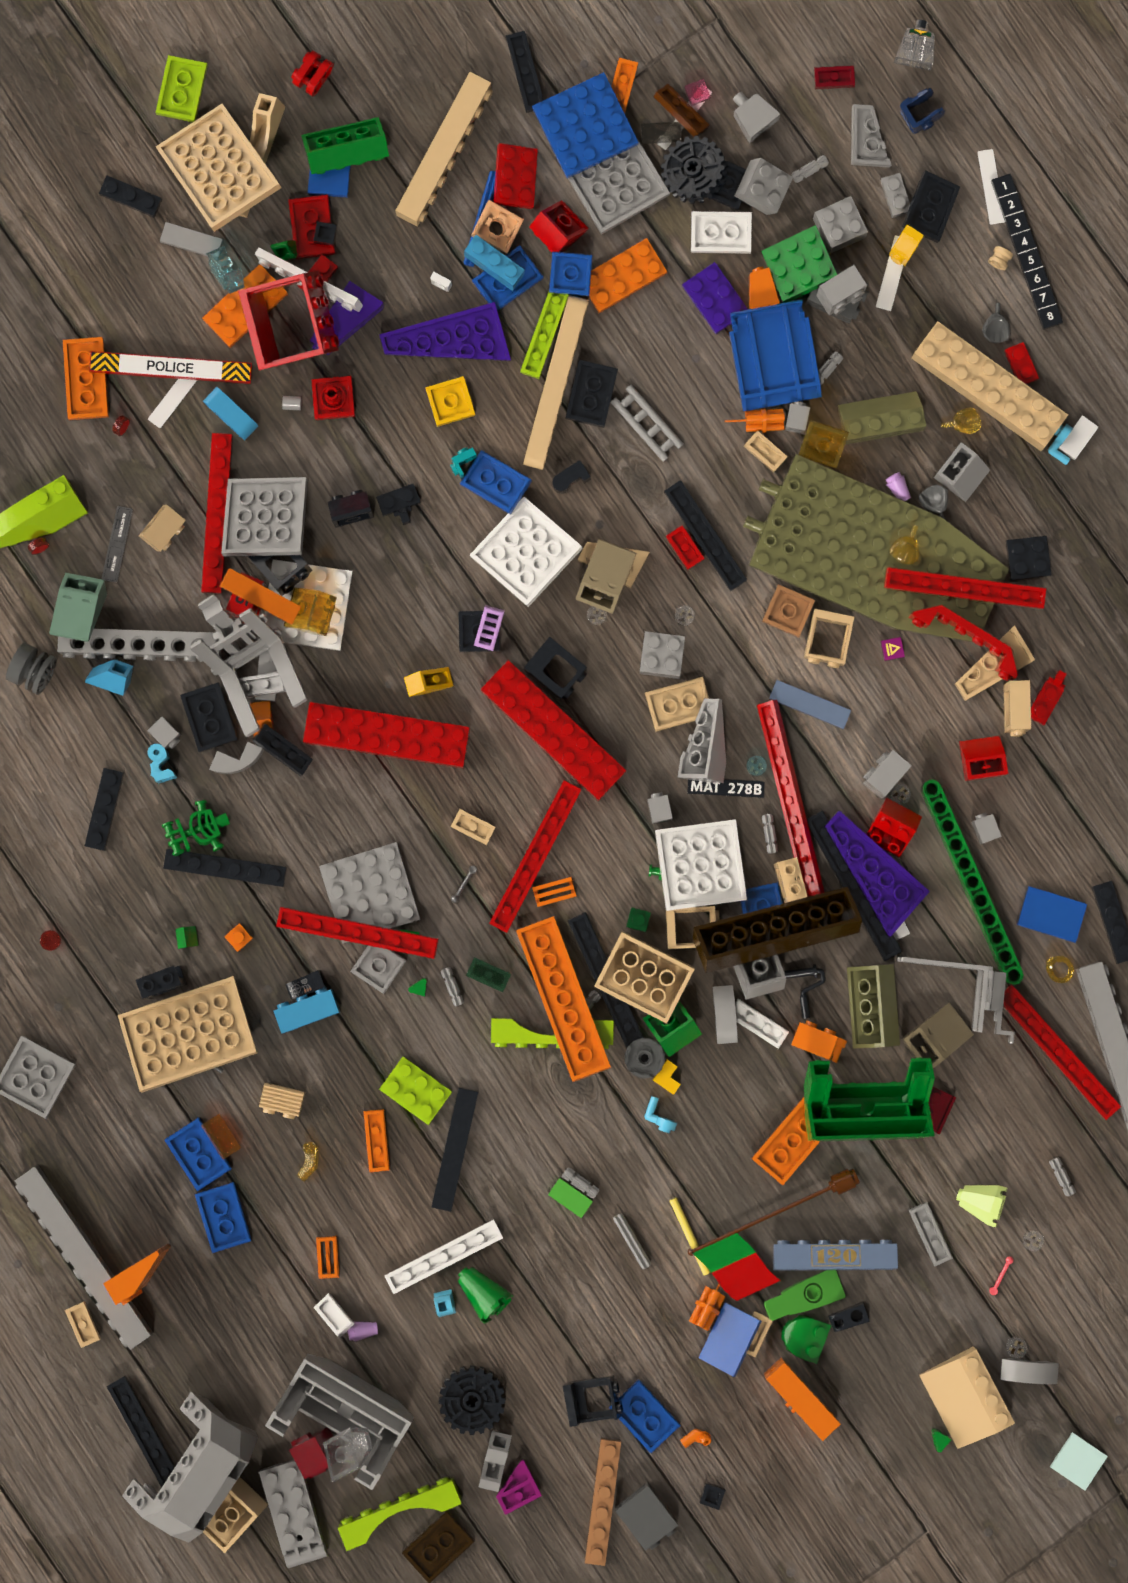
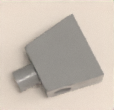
M741 91L733 98L734 102L739 106L734 111V118L749 143L779 121L780 113L758 94H754L748 99Z

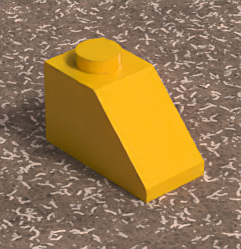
M449 667L419 671L404 677L409 697L453 687Z

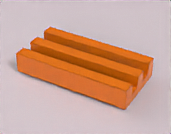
M571 877L532 887L537 907L577 897ZM569 883V886L541 894L537 892L548 887ZM571 890V894L540 902L539 898Z
M337 1236L316 1237L319 1279L339 1278ZM325 1241L327 1274H323L321 1242ZM329 1241H333L334 1272H335V1273H332V1274H331L330 1244H329Z

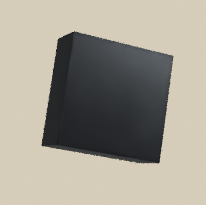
M317 221L313 239L314 243L334 246L337 225Z
M705 1483L699 1503L719 1510L726 1490Z

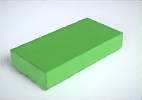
M561 1178L558 1179L548 1193L550 1197L580 1218L583 1217L593 1202Z

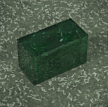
M475 957L466 974L467 977L500 992H504L512 975Z

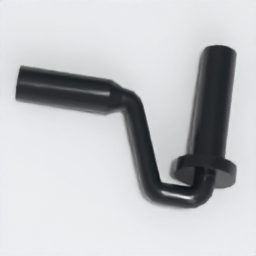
M813 964L811 968L785 971L786 979L813 975L815 978H818L817 973H820V981L801 991L802 1019L810 1018L806 992L824 984L826 981L824 970L816 968V964Z

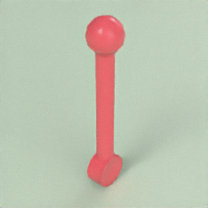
M1008 1256L1006 1258V1264L994 1287L989 1289L991 1295L998 1293L997 1288L1009 1265L1014 1262L1013 1257Z

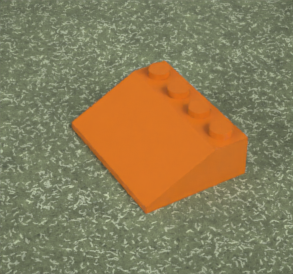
M169 1243L103 1283L115 1305L120 1302L122 1305H125L143 1293L142 1288L147 1285L170 1249Z

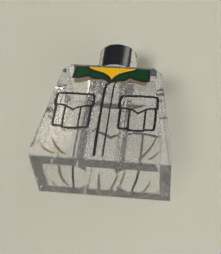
M917 20L915 29H906L894 63L931 71L934 62L935 34L927 31V21Z

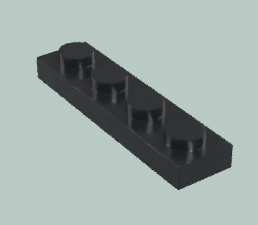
M521 31L506 35V41L525 112L529 113L533 112V105L544 100L526 33Z
M103 768L85 847L102 851L106 850L124 772Z
M1108 881L1092 886L1091 888L1116 964L1128 961V928L1113 882Z

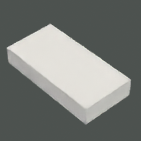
M1082 415L1058 449L1075 460L1096 432L1098 426Z
M329 1293L314 1307L339 1338L355 1324Z

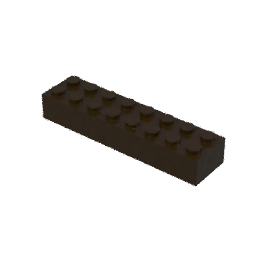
M844 887L696 926L693 930V942L705 973L860 933L862 918L849 888Z

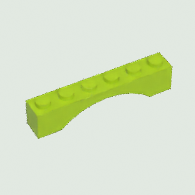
M491 1018V1043H495V1047H507V1043H515V1047L528 1048V1044H536V1048H548V1044H556V1048H560L555 1035H543L532 1032L519 1025L513 1019ZM593 1020L603 1048L609 1049V1045H613L614 1021Z
M443 1477L436 1481V1485L431 1487L428 1484L421 1486L417 1489L418 1492L414 1494L404 1493L398 1496L399 1500L391 1503L388 1500L379 1504L380 1508L375 1510L368 1508L361 1511L358 1517L353 1518L349 1516L342 1519L341 1524L338 1526V1531L346 1551L366 1544L377 1526L397 1512L412 1508H429L443 1512L462 1504V1498L454 1478L448 1479V1477Z

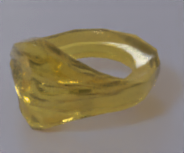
M1060 955L1046 960V971L1054 982L1065 983L1073 977L1074 966L1068 958ZM1056 962H1063L1068 966L1069 972L1064 978H1058L1054 975L1052 967Z

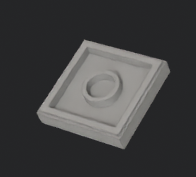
M367 946L350 972L385 994L407 960L392 950Z

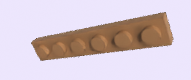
M604 1438L600 1440L585 1556L586 1564L605 1566L621 1448V1441Z

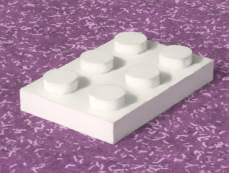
M692 211L691 253L751 254L752 212Z

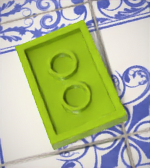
M168 55L156 107V115L189 122L196 121L208 68L207 63Z
M404 1056L379 1089L427 1125L431 1123L452 1093L450 1089Z

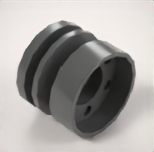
M24 642L18 648L9 664L6 680L18 686L26 680L25 689L28 691L32 689V693L39 695L49 684L54 674L57 658L52 655L48 657L46 652H42L37 657L38 649Z

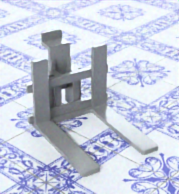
M214 594L198 604L206 621L216 630L212 635L217 643L209 647L203 640H198L190 646V649L196 654V658L200 662L204 661L211 668L210 670L215 676H220L246 737L258 732L260 727L236 670L263 652L269 651L292 706L296 708L308 700L281 639L282 631L278 627L273 630L265 622L268 618L264 613L258 616L249 608L241 613L237 619H234L223 608L220 599ZM240 637L248 644L241 650L235 641ZM224 648L231 657L223 660L216 652Z
M897 957L896 962L976 970L977 978L971 1031L982 1032L984 1010L994 1011V1034L1008 1035V1044L1014 1043L1015 1032L1001 1030L1006 973L993 971L991 966Z

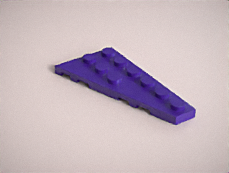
M495 302L379 334L385 355L511 361Z
M838 811L825 825V828L886 933L891 937L930 891L842 812Z

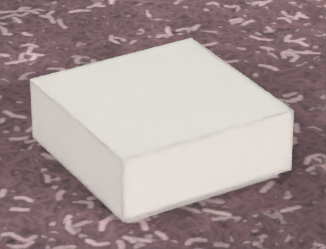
M433 272L430 277L431 283L449 292L452 287L451 281Z

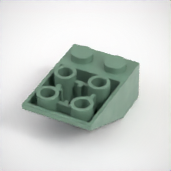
M65 573L57 596L49 632L50 635L89 642L107 596L105 581Z

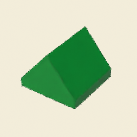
M288 240L270 246L274 254L284 261L297 258L295 240Z
M196 926L175 929L178 949L199 946Z
M422 978L409 987L408 991L426 997L427 980Z
M934 1428L931 1430L935 1450L939 1453L944 1450L952 1439Z

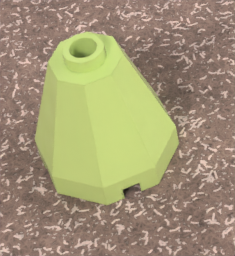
M965 1185L964 1189H959L956 1200L960 1201L959 1206L985 1224L997 1227L998 1223L994 1221L995 1219H1000L1006 1196L1002 1195L1003 1191L1007 1192L1008 1188L1000 1185Z

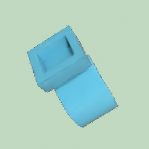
M160 744L151 745L147 752L149 758L153 760L150 766L151 776L159 784L178 778L170 769H161L169 760L168 751Z
M452 1289L434 1293L437 1316L442 1317L456 1313Z

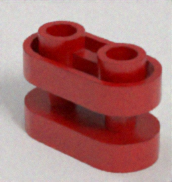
M314 50L305 54L302 60L303 64L300 68H296L291 76L293 79L292 84L298 88L305 84L307 86L305 92L312 97L318 93L334 68V63L328 59L320 62L321 55ZM314 69H318L316 73L313 75V77L310 79L309 77L314 71Z

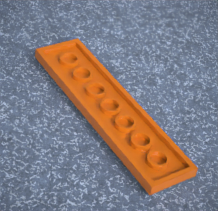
M554 916L516 930L572 1082L611 1068Z

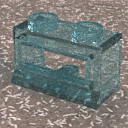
M222 246L206 253V255L210 259L208 260L210 271L223 289L231 294L245 287L243 275L240 268L232 269L231 258L227 257L226 248Z

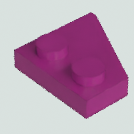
M524 1459L519 1462L496 1495L505 1515L542 1496Z

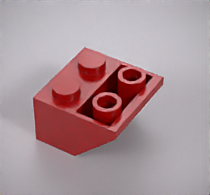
M1000 736L959 741L965 781L1000 777L1009 774L1006 754Z
M886 798L866 835L881 848L900 857L917 831L922 816Z

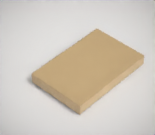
M703 677L645 692L655 732L695 721L703 700L709 699Z

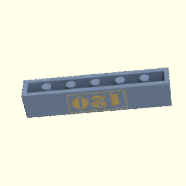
M782 1240L777 1241V1244L773 1245V1271L898 1269L897 1244H892V1240H880V1244H871V1240H859V1244H851V1240H839V1244H831L830 1240H819L818 1244H810L809 1240H800L798 1244H790V1241Z

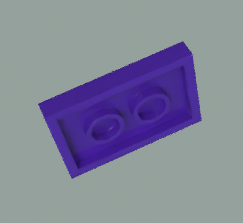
M715 262L682 284L683 289L715 334L731 325L730 313L748 310Z

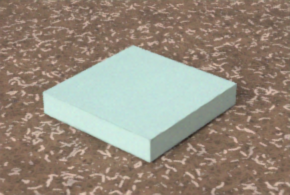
M1072 1432L1050 1467L1083 1490H1086L1108 1456Z

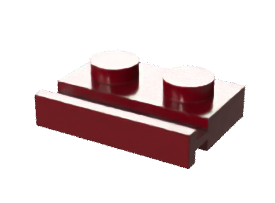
M932 1087L929 1108L934 1132L940 1135L956 1097Z

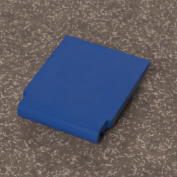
M802 300L730 313L733 331L729 332L743 412L822 397L809 317H805Z

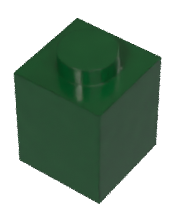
M631 907L626 927L646 932L651 912Z

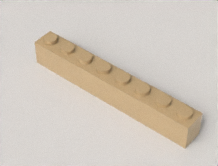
M469 72L396 208V216L417 227L420 222L423 223L428 215L426 211L428 206L434 204L437 198L435 193L439 187L442 188L447 179L445 175L448 170L451 171L456 162L454 158L457 152H462L465 146V142H463L467 135L470 136L474 129L473 122L476 118H480L484 110L482 106L485 100L489 101L492 96L491 82Z

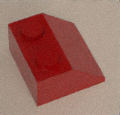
M562 200L542 210L529 226L535 236L551 252H564L589 229Z

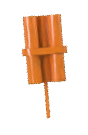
M761 408V410L745 411L744 420H725V422L746 421V432H756L758 430L766 433V431L784 430L785 414L783 409Z
M718 1284L716 1290L705 1287L699 1301L696 1300L695 1302L696 1307L689 1322L709 1331L716 1315L719 1316V1309L726 1297L718 1292L720 1284Z

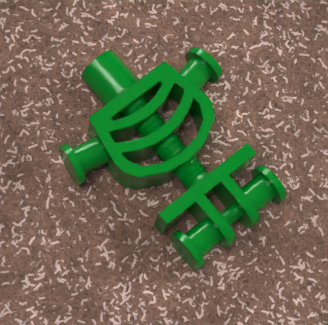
M207 800L195 802V806H198V811L191 814L189 829L183 830L179 818L175 819L178 828L176 830L173 829V821L164 823L162 828H165L167 833L165 837L171 839L168 845L174 851L172 853L173 856L185 852L180 847L181 843L184 844L186 852L190 851L187 837L191 836L200 845L205 846L211 843L214 847V852L221 849L224 844L218 840L220 838L219 828L230 824L227 814L224 813L214 817L211 809L206 810L205 804H207ZM205 816V823L201 824V817ZM198 817V825L193 827V821ZM201 833L204 839L199 838L196 834ZM177 835H180V836H181L180 838L175 839V836H177Z

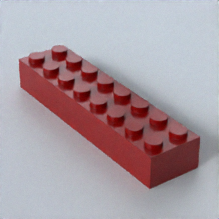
M509 660L481 688V692L598 802L626 773V770Z
M309 702L303 742L310 745L464 769L470 727Z

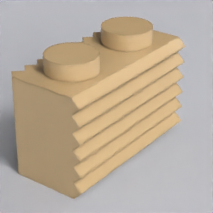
M265 1083L259 1107L263 1108L265 1113L275 1115V1111L283 1113L282 1117L294 1119L295 1116L299 1117L301 1114L306 1092Z

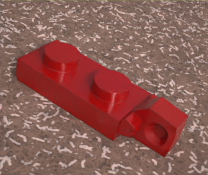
M1059 670L1054 679L1049 677L1045 681L1031 706L1032 720L1043 726L1046 724L1064 692L1065 685L1062 682L1067 675L1066 673Z

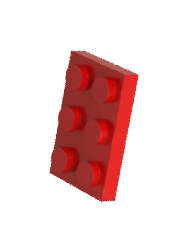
M502 143L497 145L494 203L526 209L534 208L538 149Z

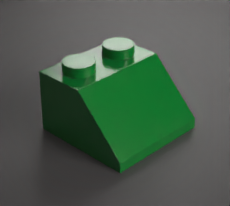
M678 1001L667 1023L651 1015L643 1018L668 1057L702 1035L698 1026L680 1001Z

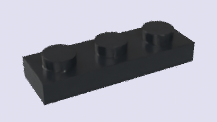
M107 175L99 191L100 196L154 218L162 202L161 197Z
M267 724L262 725L252 740L299 776H303L313 760Z

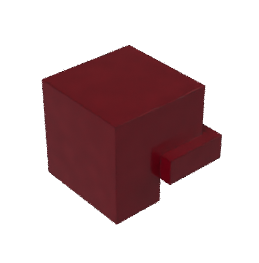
M327 1427L315 1432L313 1435L308 1432L294 1439L291 1442L293 1447L289 1449L304 1479L308 1477L311 1479L327 1471L331 1465L343 1456L333 1434Z

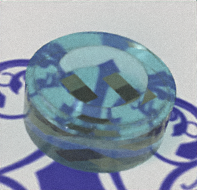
M753 756L747 761L746 768L749 774L760 776L766 771L767 763L763 757Z

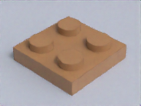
M778 584L762 622L799 638L815 600Z

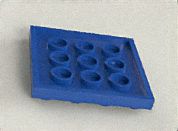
M604 72L532 106L567 179L639 145Z

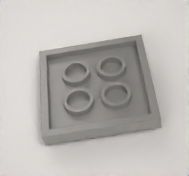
M21 1036L0 1074V1094L46 1119L76 1064L25 1036Z

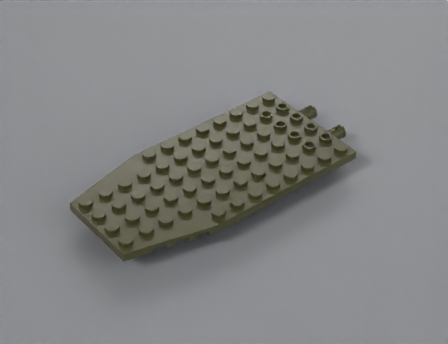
M797 454L794 456L789 471L780 486L763 478L758 490L774 496L775 500L766 521L761 522L749 515L745 519L743 527L759 533V538L754 548L755 551L748 566L895 630L972 642L970 636L966 634L963 636L954 630L955 627L950 624H942L937 620V616L934 617L927 628L915 626L912 620L908 618L914 611L943 605L980 629H984L994 603L884 588L886 568L888 567L1003 583L1008 568L945 519Z

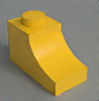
M906 225L889 253L891 260L898 265L906 266L924 235Z

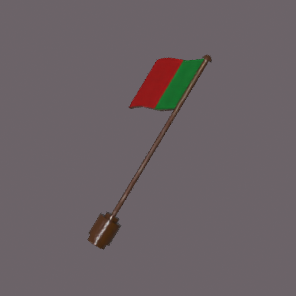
M853 1168L850 1170L845 1169L830 1176L831 1181L828 1182V1187L692 1250L689 1248L687 1251L688 1255L696 1256L710 1270L723 1290L731 1298L738 1301L781 1281L768 1270L755 1250L738 1232L829 1190H832L833 1193L837 1192L838 1195L856 1188L860 1181Z

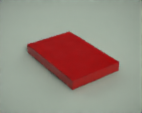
M328 195L288 199L293 240L296 241V259L320 257L322 254L324 256L335 255L334 246L314 243L313 241L317 221L332 224Z

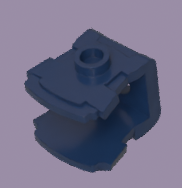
M925 88L917 93V96L914 98L908 97L900 104V113L913 134H917L921 130H928L934 125L935 121L945 114L944 108L941 107L917 123L911 115L910 109L932 97L934 93L932 88Z

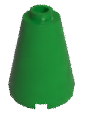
M473 1267L470 1269L464 1268L458 1275L460 1277L458 1282L483 1324H487L492 1320L490 1318L491 1315L500 1314L514 1296L511 1292Z

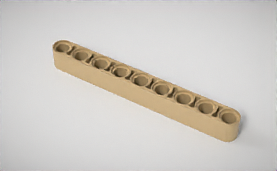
M572 295L568 297L523 465L541 470L544 468L589 301L587 299Z

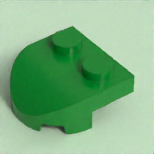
M798 1315L793 1320H788L781 1336L786 1350L800 1359L817 1364L831 1325L807 1315Z

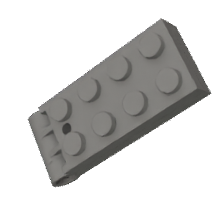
M295 1460L261 1469L259 1471L287 1568L327 1557V1548L307 1480L304 1479Z

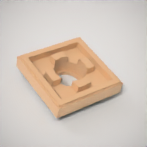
M488 200L471 236L473 238L475 235L479 236L502 254L507 255L524 219ZM492 222L501 224V235L498 236L490 232L489 227Z

